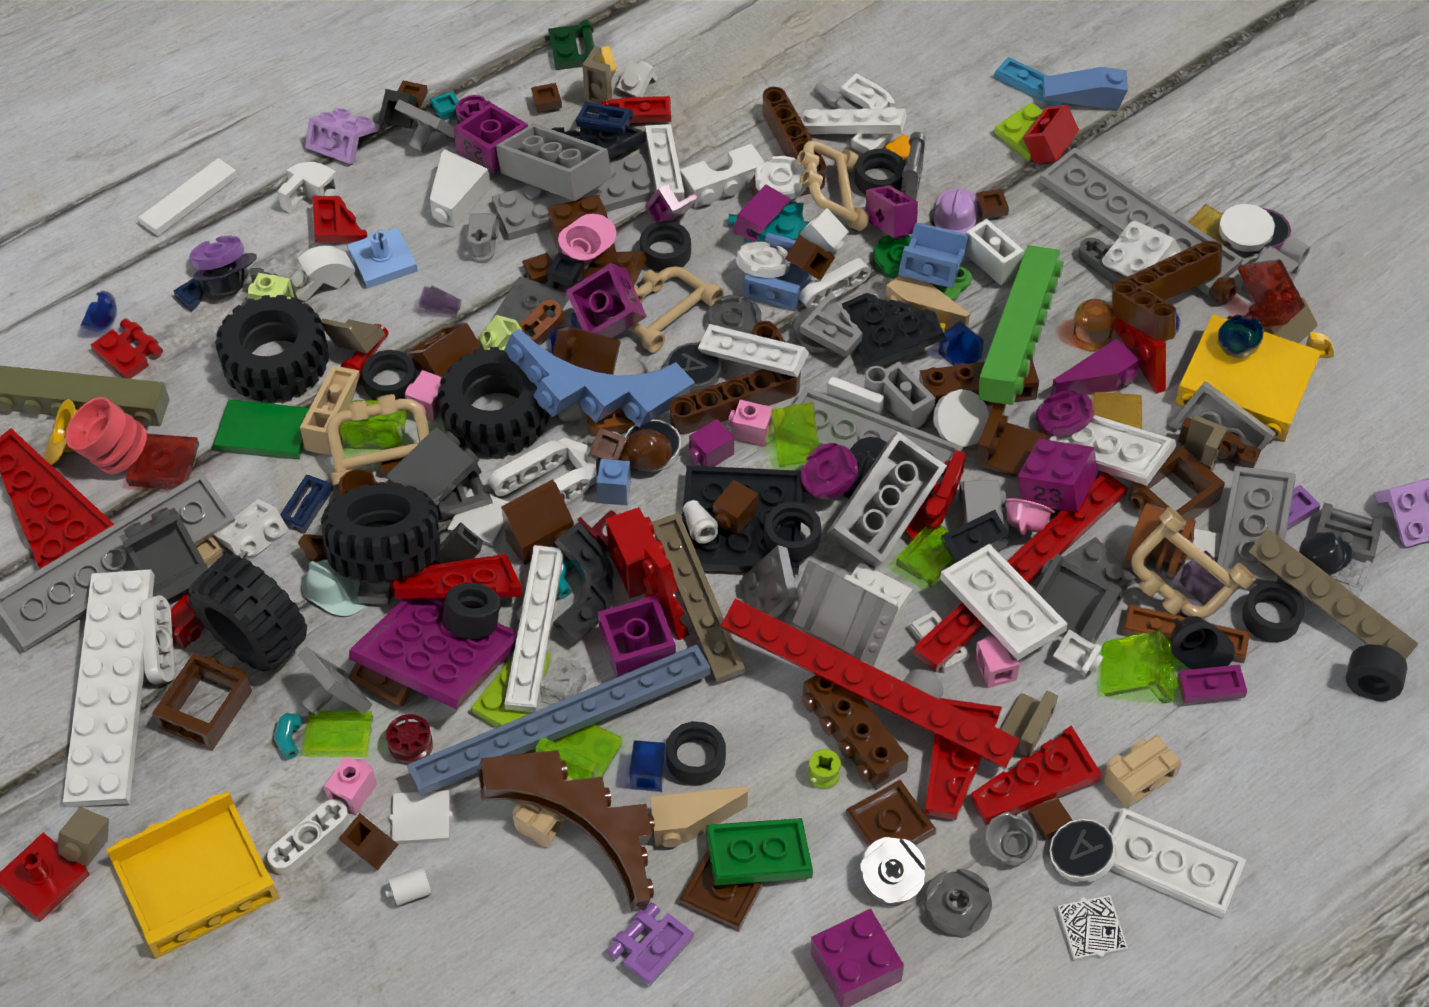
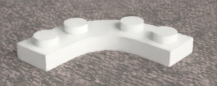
M857 73L841 87V95L863 108H895V102L886 90ZM895 133L857 134L851 139V147L863 154L873 149H882L888 144Z

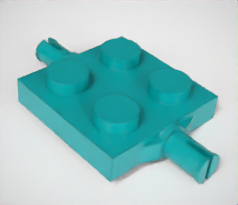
M789 202L788 206L783 208L784 212L780 215L778 214L762 234L754 232L750 228L749 230L759 237L756 242H765L767 233L797 240L798 236H801L799 233L810 222L804 221V203ZM729 213L728 225H735L737 214ZM744 238V242H752Z

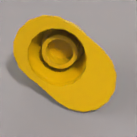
M70 399L65 400L61 404L57 412L53 431L45 449L44 459L51 465L58 461L63 452H75L69 448L66 442V430L70 420L77 411L73 401Z

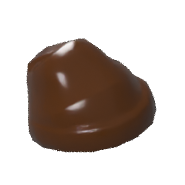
M642 429L628 437L623 446L622 455L619 456L618 460L630 461V467L641 471H657L666 466L671 459L672 446L666 436L652 429Z

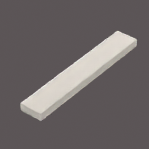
M534 545L504 705L506 710L537 711L564 553L560 548Z

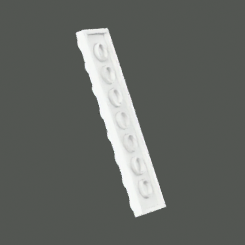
M151 569L91 574L63 803L67 807L130 803L144 678V629L141 620V604L143 600L153 596L155 574Z

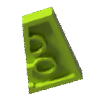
M549 652L546 655L540 691L552 661L551 653ZM513 656L471 707L472 714L496 728L533 713L505 709L504 704Z

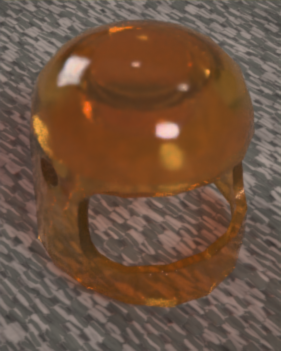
M1091 298L1078 305L1074 314L1072 335L1075 343L1081 349L1094 352L1111 342L1115 315L1109 303L1098 298ZM1080 326L1084 330L1101 332L1108 329L1110 334L1104 342L1088 343L1078 338L1076 328Z

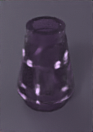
M433 285L431 287L424 286L420 296L419 307L424 308L425 312L458 315L462 299Z

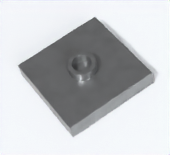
M520 276L494 316L499 315L511 318L520 324L542 302L555 300L563 309L569 298L564 291ZM548 310L546 312L547 316H550L551 318L555 317L556 315L551 310ZM528 329V330L526 331V332H528V333H531V334H534V335H535L534 330L532 331V330Z

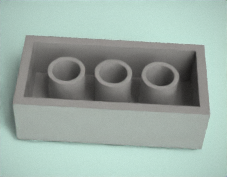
M534 123L496 145L501 174L568 198L569 200L581 199L585 194L600 187L604 182L612 178L608 149Z
M897 432L888 440L826 534L876 568L884 563L947 466Z

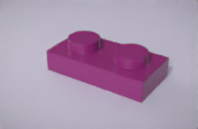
M1240 665L1180 670L1177 674L1184 704L1245 698L1248 692Z

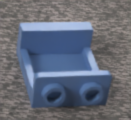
M916 223L910 244L904 247L898 275L952 288L964 258L968 235Z
M767 233L765 237V242L770 243V247L776 249L777 246H780L788 253L796 241L771 233ZM792 263L789 272L776 278H762L747 273L744 279V297L796 311L800 304L799 295L809 284L812 276Z

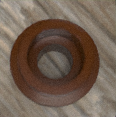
M1220 277L1214 283L1212 297L1216 298L1218 303L1225 304L1234 298L1237 291L1234 278Z

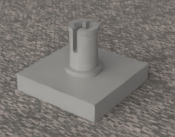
M400 99L398 100L394 109L415 120L418 124L408 144L410 147L423 152L432 131H437L455 140L454 126Z
M306 646L297 655L320 682L309 696L302 701L309 711L318 715L320 710L333 696L363 714L372 707V703L356 684L348 678L343 669Z

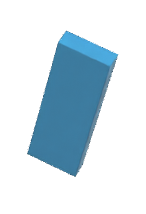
M1008 57L995 71V79L1052 106L1065 104L1044 100L1043 78L1048 75Z

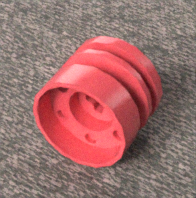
M104 397L94 398L85 403L76 411L66 430V442L69 448L82 457L89 459L93 465L98 466L100 470L110 475L118 474L128 469L142 453L147 440V431L143 424L134 420L131 415L124 413L119 406Z

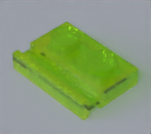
M809 402L778 409L772 408L778 465L784 467L785 465L807 463L806 458L820 446L814 403Z
M925 526L897 557L896 565L917 579H923L928 582V586L932 587L941 577V571L950 567L952 563V558L941 540V535L949 532V530L943 526H940L937 530H930Z
M309 711V722L307 723L304 744L305 757L347 756L369 758L371 725L373 722L372 711H367L365 714L360 711H320L318 715Z

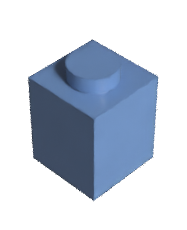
M601 459L597 478L598 503L628 506L631 487L630 461Z

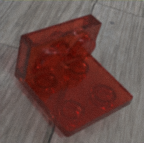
M1275 259L1241 264L1238 267V271L1255 301V304L1249 307V312L1244 316L1253 328L1286 325L1305 307L1282 260Z

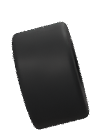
M462 583L453 586L447 592L444 602L443 622L445 627L451 633L467 639H479L490 635L496 630L501 604L498 594L493 589L478 583Z
M1375 644L1360 646L1352 652L1345 677L1347 686L1353 693L1375 701L1393 700L1401 694L1404 688L1408 669L1407 662L1399 652L1390 647Z

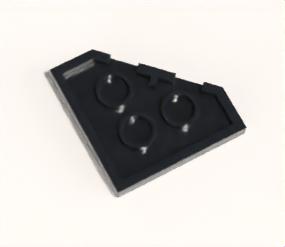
M630 125L625 127L626 132L624 135L580 127V131L569 130L566 132L564 127L552 128L554 131L608 149L609 160L615 159L618 155L628 150H633L636 146L646 142V132Z
M870 293L862 294L842 303L843 309L850 315L851 322L856 324L862 332V341L857 346L866 369L872 366L882 367L946 339L935 311L928 309L921 311L912 308L910 304L892 299L890 302L878 299L876 295Z

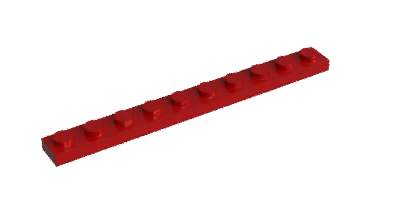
M1103 472L1093 482L1078 512L1062 510L1042 531H1039L1007 562L1030 585L1041 575L1046 562L1049 559L1054 560L1057 554L1062 555L1126 495L1128 487L1108 473ZM962 602L913 647L912 654L937 672L985 626Z
M736 598L720 625L722 629L1003 769H1006L1020 741L1019 738Z

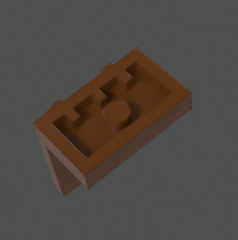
M567 326L558 329L552 355L580 368L614 375L621 342L618 339Z
M994 402L978 442L975 465L1017 477L1038 439L1046 440L1047 435L1008 423L1009 417L1004 415L1006 404Z

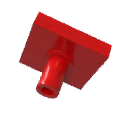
M43 832L0 871V887L41 922L90 874L82 864L69 861L63 856L58 855V844Z

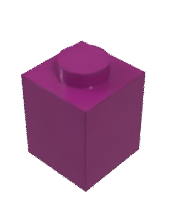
M716 419L689 435V456L696 464L715 467L734 455V436Z

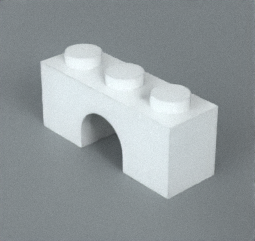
M749 144L728 152L727 170H712L705 161L680 169L684 193L687 197L694 193L697 194L698 199L693 204L694 208L735 195L753 187V176L760 163L764 164L765 162L754 146Z

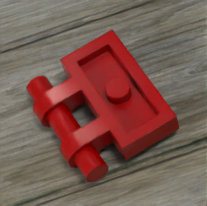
M125 318L120 322V327L124 330L123 333L119 335L112 329L91 343L90 346L92 351L122 378L131 379L149 366L145 357L150 354L154 357H159L163 353V349L158 345V341L153 336L146 335L143 332V328L137 322H131L128 318ZM135 340L140 343L136 348L130 345Z

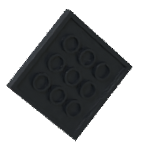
M687 465L683 507L687 502L695 500L713 517V503L733 480L758 493V512L737 535L730 530H724L718 526L717 536L708 543H698L691 538L684 512L682 513L683 523L703 570L749 572L770 553L764 539L766 516L774 507L782 503H802L803 484L801 482V471ZM788 521L775 528V534L779 538L790 542L800 541L801 522ZM799 560L790 561L793 575H798Z

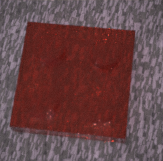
M147 433V440L142 453L129 468L126 477L128 486L173 490L188 481L199 447L198 438Z

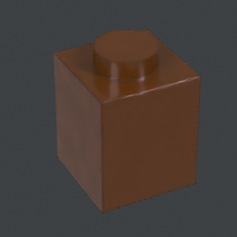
M798 236L785 258L788 262L820 281L835 259L833 255L801 236Z
M733 480L713 503V518L717 521L718 526L738 535L758 512V493Z
M361 813L358 814L339 838L341 842L376 870L380 869L399 845Z

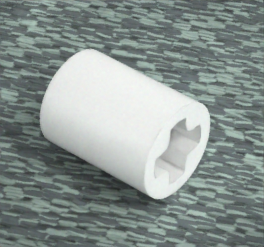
M423 867L388 879L391 890L385 891L387 898L394 896L397 906L432 894Z

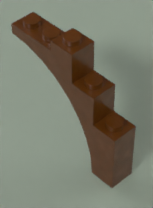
M559 750L481 758L477 772L482 800H510L533 804L557 813L577 825L601 847L613 863L625 887L631 911L644 910L654 896L652 880L646 877L645 867L648 865L647 850L641 846L647 844L652 834H654L655 827L654 817L652 814H648L647 804L608 808L611 806V794L608 787L604 788L603 777L564 781L567 780L568 776L567 765L565 761H561Z

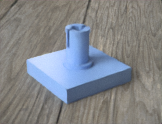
M398 228L386 232L377 230V235L373 231L368 238L347 245L348 252L367 289L418 271L417 264Z

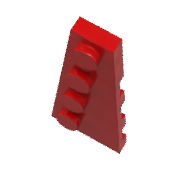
M507 554L429 565L418 574L412 573L409 578L403 580L398 578L394 579V582H389L395 599L445 598L447 592L453 586L462 583L483 584L493 589L499 597H522V586Z
M940 698V700L994 727L1002 711L1001 706ZM934 735L924 813L927 816L957 820L982 758Z

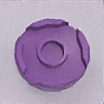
M228 235L216 238L217 242L212 244L209 241L202 242L190 253L192 266L197 270H212L234 262L244 253V246L240 238Z

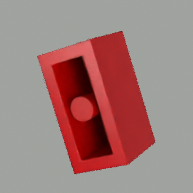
M1067 104L1046 107L1024 135L1023 140L1035 164H1051L1060 159L1064 150L1071 144L1073 138L1078 133L1079 128Z

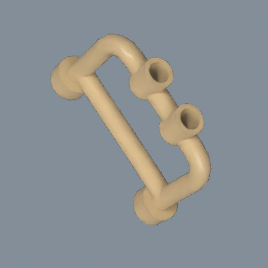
M815 140L808 141L797 157V164L806 168L801 174L800 183L809 187L810 194L819 207L824 210L828 208L832 214L847 220L848 227L856 231L864 230L869 222V213L858 207L854 208L848 173H851L856 168L858 155L848 149L840 152ZM814 151L835 161L843 206L828 200L822 194L820 186L823 177L817 172L819 156L815 155Z
M667 267L658 274L653 270H648L642 277L643 285L638 289L634 286L641 304L645 296L652 291L658 292L661 290L664 282L673 277L682 279L696 290L645 328L640 323H636L628 329L642 339V346L645 349L655 353L661 349L665 342V335L660 332L663 328L700 300L710 307L713 306L714 301L724 297V289L715 283L707 285L682 267Z
M390 394L377 397L378 404L367 406L365 400L348 403L349 410L336 413L330 419L327 426V435L335 471L330 472L332 485L339 484L340 478L346 472L353 470V468L406 457L430 433L423 407L411 399L395 400V395ZM402 410H408L413 413L419 443L347 458L344 457L339 428L343 423L391 414Z
M1167 507L1159 516L1162 523L1141 543L1132 555V569L1142 580L1139 587L1150 597H1153L1156 593L1164 597L1165 600L1162 602V605L1172 615H1176L1181 611L1189 617H1209L1240 587L1247 589L1256 580L1254 575L1240 563H1237L1227 572L1181 535L1179 531L1186 525V521L1170 507ZM1164 538L1168 539L1224 584L1204 606L1197 607L1192 605L1178 590H1173L1157 573L1149 571L1144 566L1145 557Z

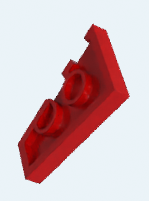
M1115 316L1113 326L1116 333L1120 336L1127 349L1140 359L1138 367L1155 394L1166 391V343L1149 337Z

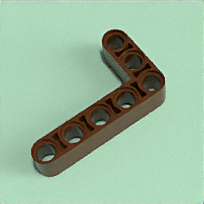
M780 87L766 88L763 92V117L785 156L797 159L804 145L808 141H812V138L786 92ZM814 151V154L819 156L817 172L823 177L820 190H822L825 186L826 163L822 155ZM755 175L753 176V197L759 192L755 185ZM806 187V190L800 196L810 194L809 187Z
M1216 241L1201 242L1115 282L1112 285V313L1155 340L1167 341L1172 339L1176 334V308L1165 300L1221 274L1222 245Z
M760 321L754 325L753 335L785 342L774 323ZM760 369L680 396L670 404V424L679 434H689L716 419L720 423L729 420L731 410L737 409L740 400L770 406L791 399L800 392L801 371L798 377Z

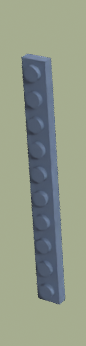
M696 644L407 765L408 772L419 795L423 796L477 773L481 758L523 754L711 674L710 666Z

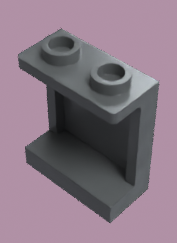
M435 427L386 476L392 484L393 482L402 483L403 486L411 485L416 487L418 491H424L437 506L472 471L477 476L482 471L477 465L479 458L469 448L463 451L459 447L460 441L450 431L444 434L438 427Z
M166 507L151 515L152 519L141 525L140 522L128 526L123 530L125 534L119 537L137 569H151L155 574L153 597L161 595L168 600L190 588V585L208 569V566L204 562L176 509L172 508L169 510Z
M1057 554L1054 560L1049 559L1041 572L1043 578L1038 586L1034 584L1032 588L1067 622L1066 633L1068 630H1071L1095 644L1124 596L1123 590L1113 583L1108 585L1064 560L1063 556Z

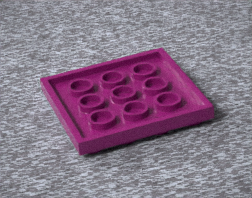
M445 598L403 599L349 649V659L457 709L515 649L518 632L498 623L496 630L486 637L479 639L462 638L451 633L444 625L443 611Z

